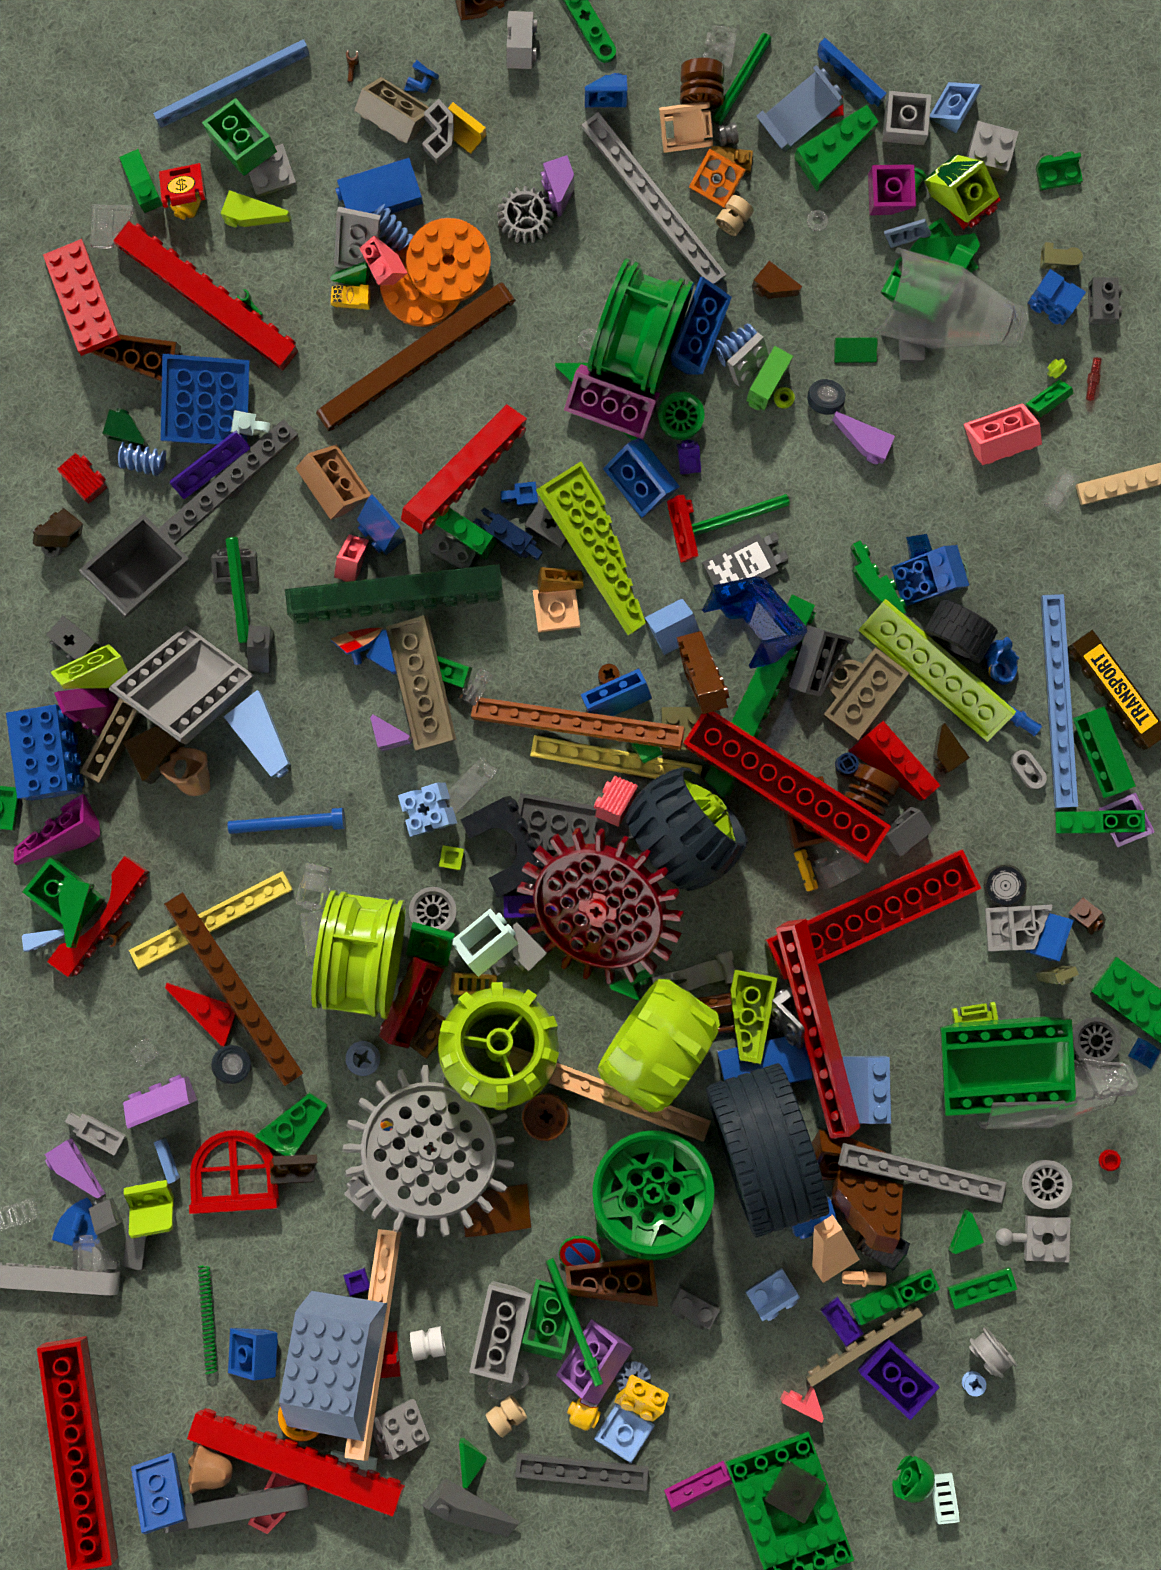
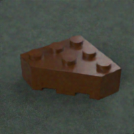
M839 1170L833 1183L832 1204L836 1209L840 1208L846 1216L845 1219L853 1229L863 1235L866 1239L865 1243L870 1249L893 1254L900 1239L903 1184Z

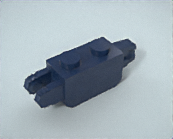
M485 507L481 509L482 514L491 519L492 522L488 526L482 520L475 518L473 523L494 536L498 544L519 558L524 557L526 559L528 555L537 561L541 558L543 552L535 547L537 542L533 540L531 535L497 513L496 515Z

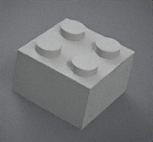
M889 91L885 101L882 142L924 145L928 137L931 95Z
M978 121L973 130L966 157L984 161L990 177L1004 180L1009 171L1019 131Z

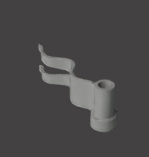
M732 950L716 954V960L651 978L652 983L657 979H687V981L678 984L679 987L686 991L721 980H725L726 984L732 983L735 970L732 961L734 959Z

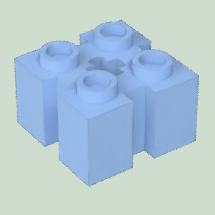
M446 782L434 783L422 787V790H413L398 795L402 811L408 812L410 819L405 820L410 837L420 836L433 832L434 829H442L458 824L453 807H447L445 801L450 799Z

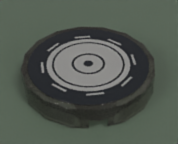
M998 865L986 873L983 880L984 893L992 904L999 907H1011L1018 904L1024 898L1027 890V881L1024 874L1018 868L1012 865Z

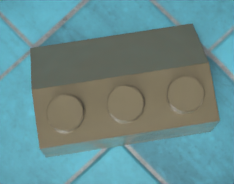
M380 77L362 88L354 111L359 113L362 118L378 125L381 130L388 131L394 135L397 140L408 143L417 136L426 123L423 113L429 107Z

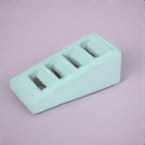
M952 1473L935 1475V1488L932 1492L936 1522L938 1524L960 1522ZM948 1482L949 1486L937 1487L936 1483ZM940 1492H950V1495L938 1496ZM951 1501L949 1505L940 1506L939 1502ZM952 1511L951 1514L941 1515V1512Z

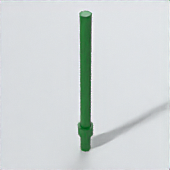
M554 1258L546 1261V1264L585 1361L583 1363L586 1371L590 1372L595 1387L603 1384L597 1368L599 1366L596 1357L592 1356Z

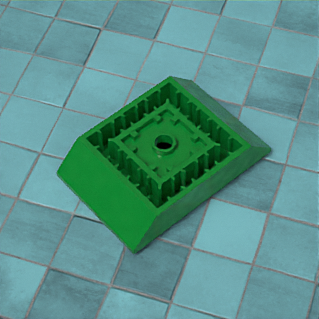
M809 1431L726 1461L764 1570H831L855 1561ZM785 1500L794 1502V1508L791 1511L782 1509V1504Z

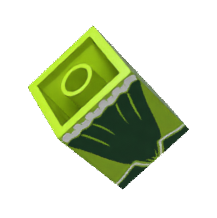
M955 154L923 179L931 197L967 223L999 198V194L984 161Z

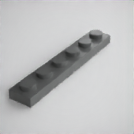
M517 1453L515 1477L647 1491L649 1467Z

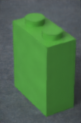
M774 346L749 390L746 401L749 402L750 407L755 410L762 409L765 411L790 367L793 359L791 354Z

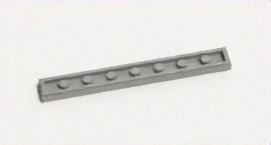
M846 1143L842 1145L838 1162L840 1166L1001 1204L1007 1183Z

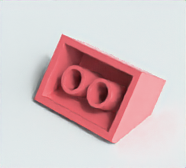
M1023 403L964 424L974 455L982 465L991 464L996 460L1011 457L1016 453L1031 450L1036 446L1042 445L1040 423Z

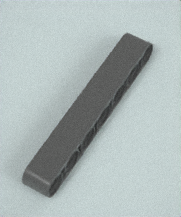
M296 1483L184 1504L186 1521L163 1528V1533L306 1508L310 1506L307 1484Z

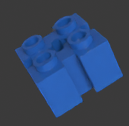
M1050 269L1027 303L1031 305V309L1035 312L1041 313L1044 311L1049 315L1048 319L1054 324L1060 323L1063 325L1073 313L1086 291L1073 283H1067L1064 281V277Z

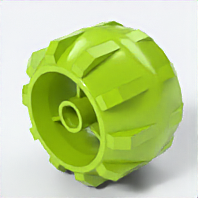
M657 979L632 1010L603 1055L597 1068L601 1079L650 1113L662 1111L683 1090L709 1051L720 1026L718 1013L669 979Z
M503 982L491 983V988L477 991L471 995L466 992L458 998V1004L451 1010L445 1021L442 1022L438 1041L439 1062L444 1077L461 1095V1098L467 1102H473L483 1107L495 1108V1110H506V1108L520 1105L536 1097L550 1081L559 1057L558 1025L555 1017L549 1016L547 1011L536 1001L537 995L529 989L523 993L515 989L503 988ZM501 1014L517 1019L508 1030L502 1028L492 1030L488 1034L487 1039L466 1036L470 1028L486 1016ZM523 1024L533 1041V1056L521 1072L513 1075L507 1058L512 1050V1035ZM500 1042L505 1046V1049L497 1051L492 1046ZM464 1046L485 1049L489 1059L501 1062L507 1078H491L478 1072L468 1061Z

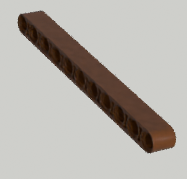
M503 282L495 285L317 410L316 415L328 431L334 430V426H339L350 419L353 413L357 414L369 405L370 401L374 402L387 393V389H393L404 381L403 378H408L420 370V366L427 365L436 359L439 353L443 354L453 347L456 341L460 342L470 335L473 329H479L489 322V318H494L506 310V306H512L516 299Z

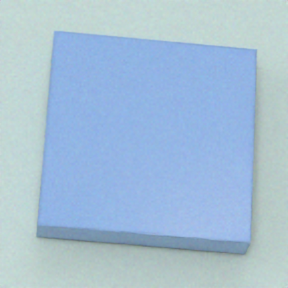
M615 1404L594 1437V1440L629 1463H632L655 1424Z

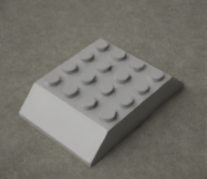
M185 626L112 684L109 690L179 742L187 744L235 702L254 675L188 626Z

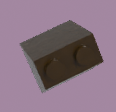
M158 725L123 742L141 780L149 784L156 782L162 773L159 771V767L170 761V755L176 752L179 747L186 745L179 742Z

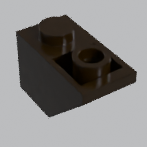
M63 508L58 513L54 512L45 524H40L33 531V545L37 547H68L82 534L83 523Z

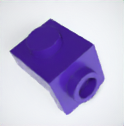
M684 440L680 444H676L680 475L701 472L698 442Z

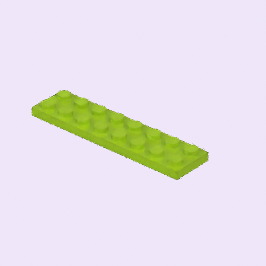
M885 599L859 628V632L894 662L909 672L910 676L987 742L1015 715L1016 711L888 600Z

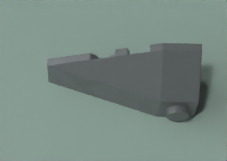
M446 1478L422 1505L448 1522L508 1537L519 1525V1521Z

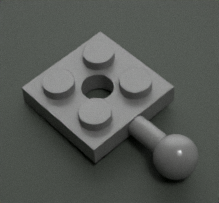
M1025 1215V1233H1012L1009 1229L1002 1228L997 1231L996 1240L1002 1246L1010 1245L1012 1242H1024V1260L1069 1262L1071 1218ZM1051 1233L1052 1242L1044 1245L1042 1242L1043 1235Z

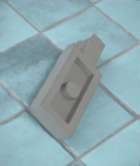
M71 1113L65 1120L66 1123L75 1127L73 1132L76 1133V1136L114 1156L126 1137L125 1134L89 1115L82 1114L79 1117Z

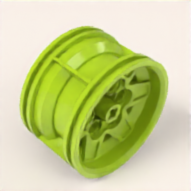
M337 890L330 891L324 907L315 951L311 989L313 1008L319 1009L322 1005L324 1010L346 1011L371 1015L372 1017H377L380 1013L381 1018L387 1019L396 988L406 916L405 900H399L398 904H396V900L392 898L385 900L351 895L344 891H341L340 894Z

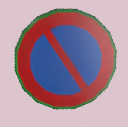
M583 1235L567 1238L560 1245L558 1252L560 1261L566 1267L600 1263L602 1258V1250L598 1242Z

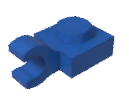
M536 481L514 484L515 490L500 491L501 503L516 500L517 506L538 504Z

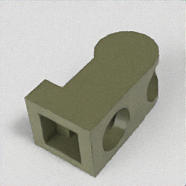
M1045 242L1041 248V269L1071 271L1076 269L1083 259L1081 250L1075 247L1068 250L1053 249L1054 243Z

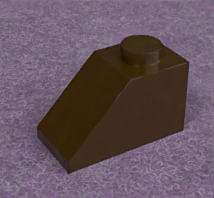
M946 723L939 726L933 754L935 761L933 763L940 772L943 771L947 774L970 757Z

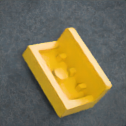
M630 1375L626 1387L616 1395L615 1403L624 1410L632 1411L640 1415L642 1419L653 1422L664 1413L669 1394L634 1375Z

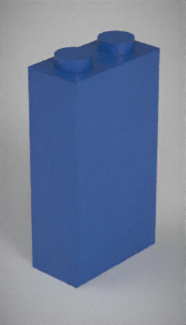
M410 158L338 179L339 187L335 188L339 201H344L345 207L343 208L371 214L383 204H385L383 209L389 208L391 210L390 214L423 204Z

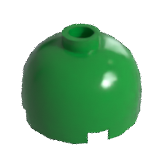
M909 1455L902 1459L897 1468L901 1472L897 1480L892 1482L893 1492L896 1497L907 1502H922L930 1496L935 1488L934 1471L929 1463L917 1456L912 1457Z

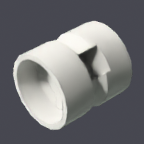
M441 1326L429 1328L427 1333L423 1330L410 1332L412 1354L415 1361L427 1359L428 1355H431L433 1358L446 1355Z

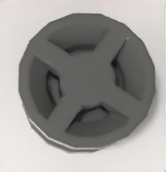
M735 122L730 123L729 126L718 125L721 147L726 146L728 143L738 144L739 138Z

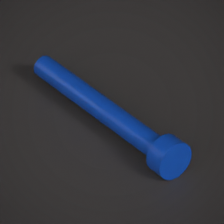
M332 808L331 813L228 821L229 834L321 826H333L334 830L345 829L344 808Z

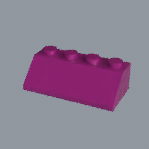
M581 364L575 372L564 411L644 439L660 393L656 392L653 395L650 393V389L642 391L641 386L607 373L598 375L596 369L590 372L587 370V366Z

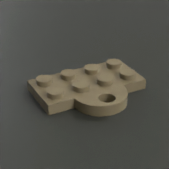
M876 647L863 663L856 660H843L837 663L832 671L834 675L828 684L830 693L836 699L823 716L858 741L909 672ZM838 669L844 670L846 672V679L842 681L836 679L835 671Z

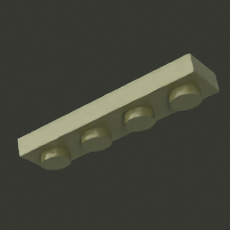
M1058 965L1035 973L1038 981L1045 982L1046 984L1056 983V985H1065L1073 982V977L1079 975L1076 966Z

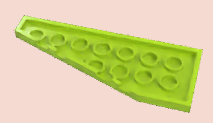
M580 461L536 489V492L623 629L629 635L646 622L639 601L633 595L631 589L633 583L631 578L627 577L625 571L627 565L618 538L612 532L610 526L612 523L611 517L606 514L604 505H606L605 499Z

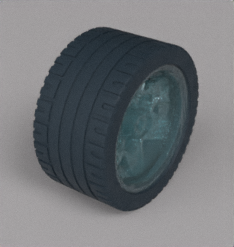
M776 1063L763 1067L762 1070L757 1069L750 1073L738 1075L736 1078L726 1079L724 1082L719 1081L707 1085L708 1101L719 1139L753 1236L758 1238L770 1234L772 1231L777 1232L785 1227L789 1228L798 1223L802 1224L810 1221V1219L814 1220L828 1215L829 1204L815 1151L797 1099L783 1067Z

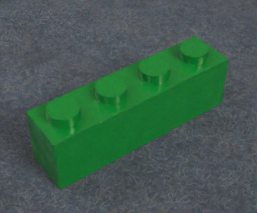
M1105 706L1072 718L1103 798L1136 787Z

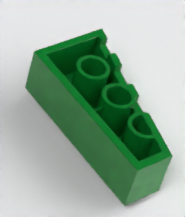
M868 105L860 108L796 149L794 158L816 191L875 132L879 121Z

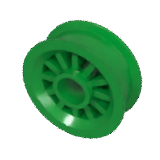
M672 393L660 404L658 410L660 427L672 439L686 440L693 437L700 430L704 422V407L700 400L690 393ZM679 412H682L687 416V418L683 421H679L678 419H676L675 415Z

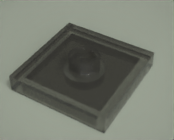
M786 1460L765 1501L805 1524L825 1488L826 1482Z

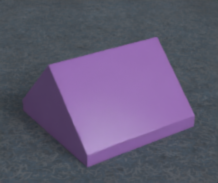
M372 714L370 719L377 746L381 751L412 743L413 739L408 734Z
M1133 793L1099 808V811L1144 809L1137 794ZM1145 813V832L1111 833L1116 846L1120 847L1155 831Z

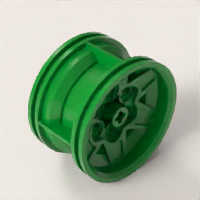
M626 258L618 271L602 312L592 344L587 370L593 372L597 369L596 373L598 375H602L609 370L632 378L634 383L641 385L642 391L650 388V393L655 395L665 374L673 347L683 324L693 292L694 282L689 281L686 285L683 278H680L678 281L672 279L661 281L643 274L640 263L635 261L631 265V260Z
M642 1131L629 1135L618 1141L607 1151L596 1169L592 1191L595 1216L603 1234L622 1252L645 1260H661L675 1256L689 1248L698 1239L710 1217L714 1202V1183L709 1166L693 1145L677 1135L663 1131ZM649 1155L645 1164L635 1160V1158ZM673 1161L679 1164L685 1171L674 1172ZM654 1169H661L664 1173L663 1178L659 1180L654 1179L651 1175ZM633 1175L641 1176L643 1179L642 1184L639 1186L632 1185L630 1182ZM617 1177L623 1188L611 1193L614 1180ZM671 1184L678 1185L680 1188L679 1194L671 1195L668 1192V1186ZM652 1190H655L659 1197L651 1200L647 1192L650 1193ZM694 1195V1204L690 1213L683 1204V1201ZM628 1197H635L638 1204L634 1208H629L626 1206L625 1200ZM665 1206H672L675 1209L674 1216L666 1217L663 1214V1208ZM645 1212L652 1213L654 1216L653 1222L649 1224L644 1223L641 1219L642 1214ZM619 1217L633 1218L632 1231L619 1220ZM661 1225H665L674 1231L670 1234L656 1237Z

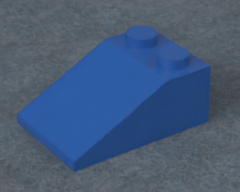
M373 494L370 495L357 518L360 524L357 528L365 537L369 535L374 542L371 544L378 553L383 551L387 555L406 539L397 522Z

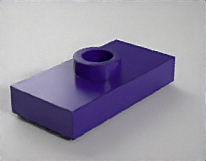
M838 1296L820 1309L846 1347L864 1334Z

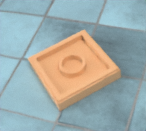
M575 589L545 593L533 590L538 633L580 628Z

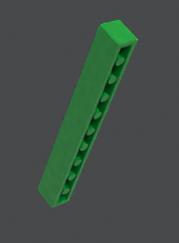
M793 594L782 613L731 723L756 739L762 729L759 726L761 719L766 720L771 710L768 704L771 699H776L780 691L777 685L780 680H785L789 672L786 666L789 661H794L798 653L795 647L798 642H803L806 633L804 628L807 623H812L816 614L813 611L814 604ZM710 766L704 780L723 799L726 795L730 796L735 786L732 784L733 779L714 766Z

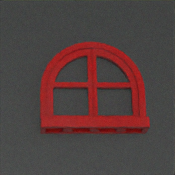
M227 1130L207 1139L199 1147L191 1163V1204L189 1205V1214L278 1208L280 1206L279 1184L272 1185L270 1180V1161L274 1156L270 1147L256 1138L255 1134L244 1130ZM237 1141L249 1144L255 1148L262 1156L264 1164L238 1165ZM228 1142L230 1166L203 1167L208 1154L216 1146ZM266 1168L267 1192L239 1194L238 1170ZM230 1170L231 1195L203 1196L202 1172Z

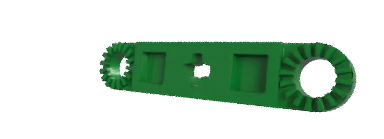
M563 0L596 58L603 63L611 62L616 56V47L588 0ZM581 13L590 14L589 20L580 19L582 17ZM608 47L612 52L609 56H603L600 53V49Z

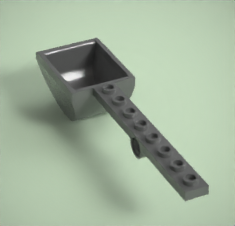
M284 419L281 420L159 529L142 514L79 570V573L124 618H127L189 562V558L176 544L228 498L230 500L235 498L242 491L245 483L298 437V433Z

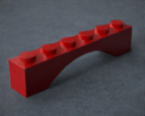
M124 856L111 873L112 886L110 898L100 919L90 930L79 937L76 948L66 947V943H62L47 962L67 977L79 975L85 966L82 963L87 957L91 958L96 952L98 941L100 939L103 941L104 937L109 934V926L112 922L116 923L123 914L121 910L125 904L129 905L136 896L134 894L136 889L143 887L147 882L149 871L130 857Z

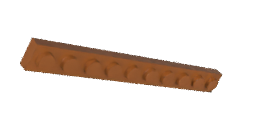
M475 697L471 712L472 720L681 750L685 733L683 726Z

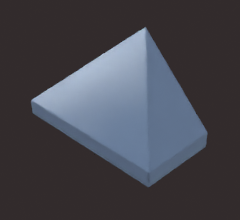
M922 219L886 230L884 234L892 248L918 240L919 237L931 236V231L926 220Z

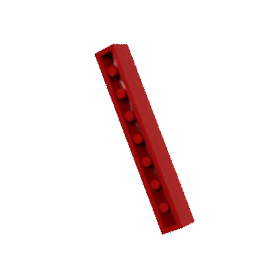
M506 404L403 507L401 521L421 535L427 529L430 530L435 525L437 518L440 515L444 516L448 512L450 505L453 502L457 503L461 499L463 492L466 489L470 490L475 484L476 479L479 476L483 477L492 463L496 464L504 451H508L514 441L524 435L527 418Z

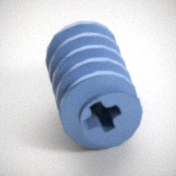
M383 204L373 213L381 215L379 238L386 236L387 238L384 243L388 244L391 242L390 249L394 250L397 248L400 251L409 244L413 235H406L408 229L405 227L401 228L402 222H395L396 216L394 214L389 216L391 210L389 208L383 209L385 206Z
M745 324L744 329L738 328L737 334L731 332L729 337L723 336L722 342L720 340L715 341V352L724 367L726 366L725 359L729 360L757 333L750 324Z
M122 442L118 452V464L121 469L127 467L128 470L136 469L139 473L144 470L145 474L152 472L154 476H158L161 473L166 461L165 450L159 456L158 449L156 448L152 454H150L149 447H146L144 452H142L141 445H138L136 450H133V443H130L125 448V442Z

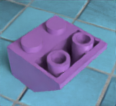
M567 155L543 163V172H541L543 190L548 192V203L551 204V211H556L557 217L562 216L574 191V173Z

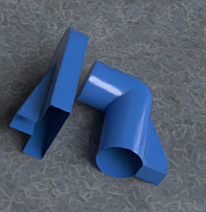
M418 60L413 63L412 67L414 70L438 80L439 75L427 69ZM424 76L422 82L409 77L404 90L407 92L419 91L426 93L432 80Z

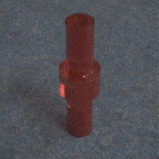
M1098 357L1093 358L1091 373L1087 377L1088 389L1086 400L1089 401L1094 400L1096 387L1100 383L1101 375L1099 371L1102 359Z

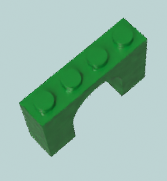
M449 508L444 516L440 515L435 525L451 534L485 560H487L498 543L494 536Z

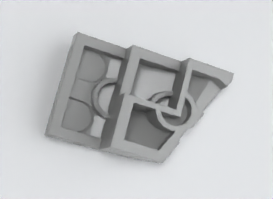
M1052 905L985 908L987 951L1035 949L1047 917L1052 910Z

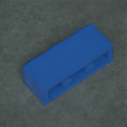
M640 669L580 694L588 713L615 716L652 699L647 682Z

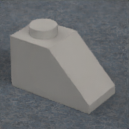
M516 922L513 925L516 935L513 937L519 944L513 948V956L516 958L514 963L522 971L524 969L530 971L547 952Z

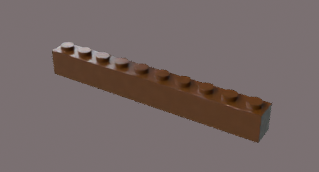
M182 892L164 903V908L282 1086H286L301 1076L303 1072L184 893Z

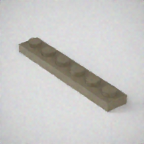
M910 1305L900 1311V1317L895 1320L893 1317L887 1319L881 1324L883 1328L880 1330H870L863 1335L864 1340L858 1344L856 1341L845 1347L846 1351L841 1355L835 1353L826 1359L828 1363L824 1366L816 1365L808 1371L809 1375L806 1376L811 1387L923 1316L918 1307L912 1308Z

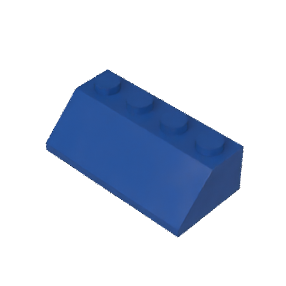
M704 277L699 279L671 353L672 365L685 374H703L732 298Z

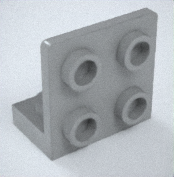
M410 1399L383 1414H375L372 1433L382 1459L394 1460L430 1439L415 1399Z

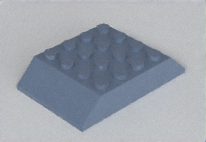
M316 1291L309 1293L295 1312L279 1399L287 1426L364 1441L387 1303Z

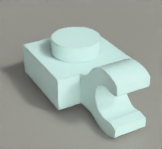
M234 411L231 432L233 433L237 430L239 434L253 436L254 430L269 432L270 423L255 421L256 414Z

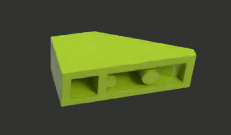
M230 190L220 213L225 223L231 227H237V225L249 227L290 222L291 220L288 210Z

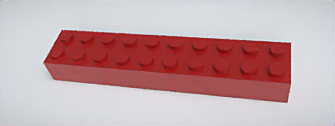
M714 711L701 714L682 744L683 747L863 864L869 862L891 828L889 824Z
M963 849L957 850L808 919L807 923L818 964L981 889ZM776 934L764 941L781 978L785 980L788 978Z
M87 1336L43 1343L37 1348L67 1570H87L111 1566L118 1558Z

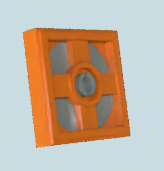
M709 149L689 188L726 208L725 205L734 194L746 169Z

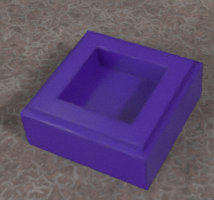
M365 1267L343 1275L350 1296L369 1290L370 1282Z

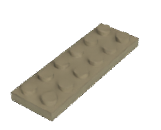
M423 615L387 626L415 751L457 740L428 616Z

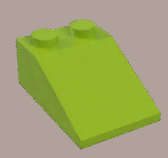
M107 644L50 673L63 689L110 688L128 670L122 657L110 644Z

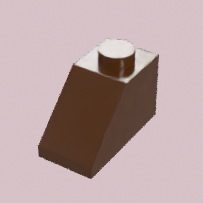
M768 261L755 277L752 284L753 290L760 297L765 296L768 299L798 296L802 289L799 283L771 261Z

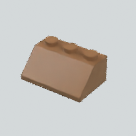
M337 444L308 453L296 467V470L330 520L345 515L367 500L371 495Z

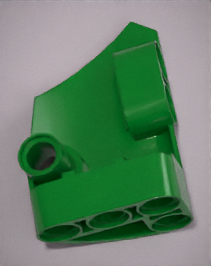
M976 234L935 238L919 237L905 255L896 261L895 267L880 293L906 313L917 319L927 321V324L930 326H934L954 288H957L960 278L968 269L971 259L974 258L980 247ZM906 264L910 267V270L908 272H901L899 266Z

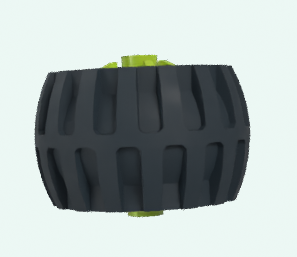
M681 767L654 779L638 794L627 813V825H629L630 832L642 852L646 849L651 851L648 859L658 870L666 867L668 872L665 878L673 882L678 888L686 889L687 891L706 887L726 875L739 861L748 843L744 828L727 802L698 773L696 774L690 768Z

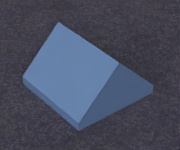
M948 82L930 113L929 119L957 133L977 99L982 86L980 84Z
M683 599L645 617L664 655L679 648L676 637L700 631L693 612Z

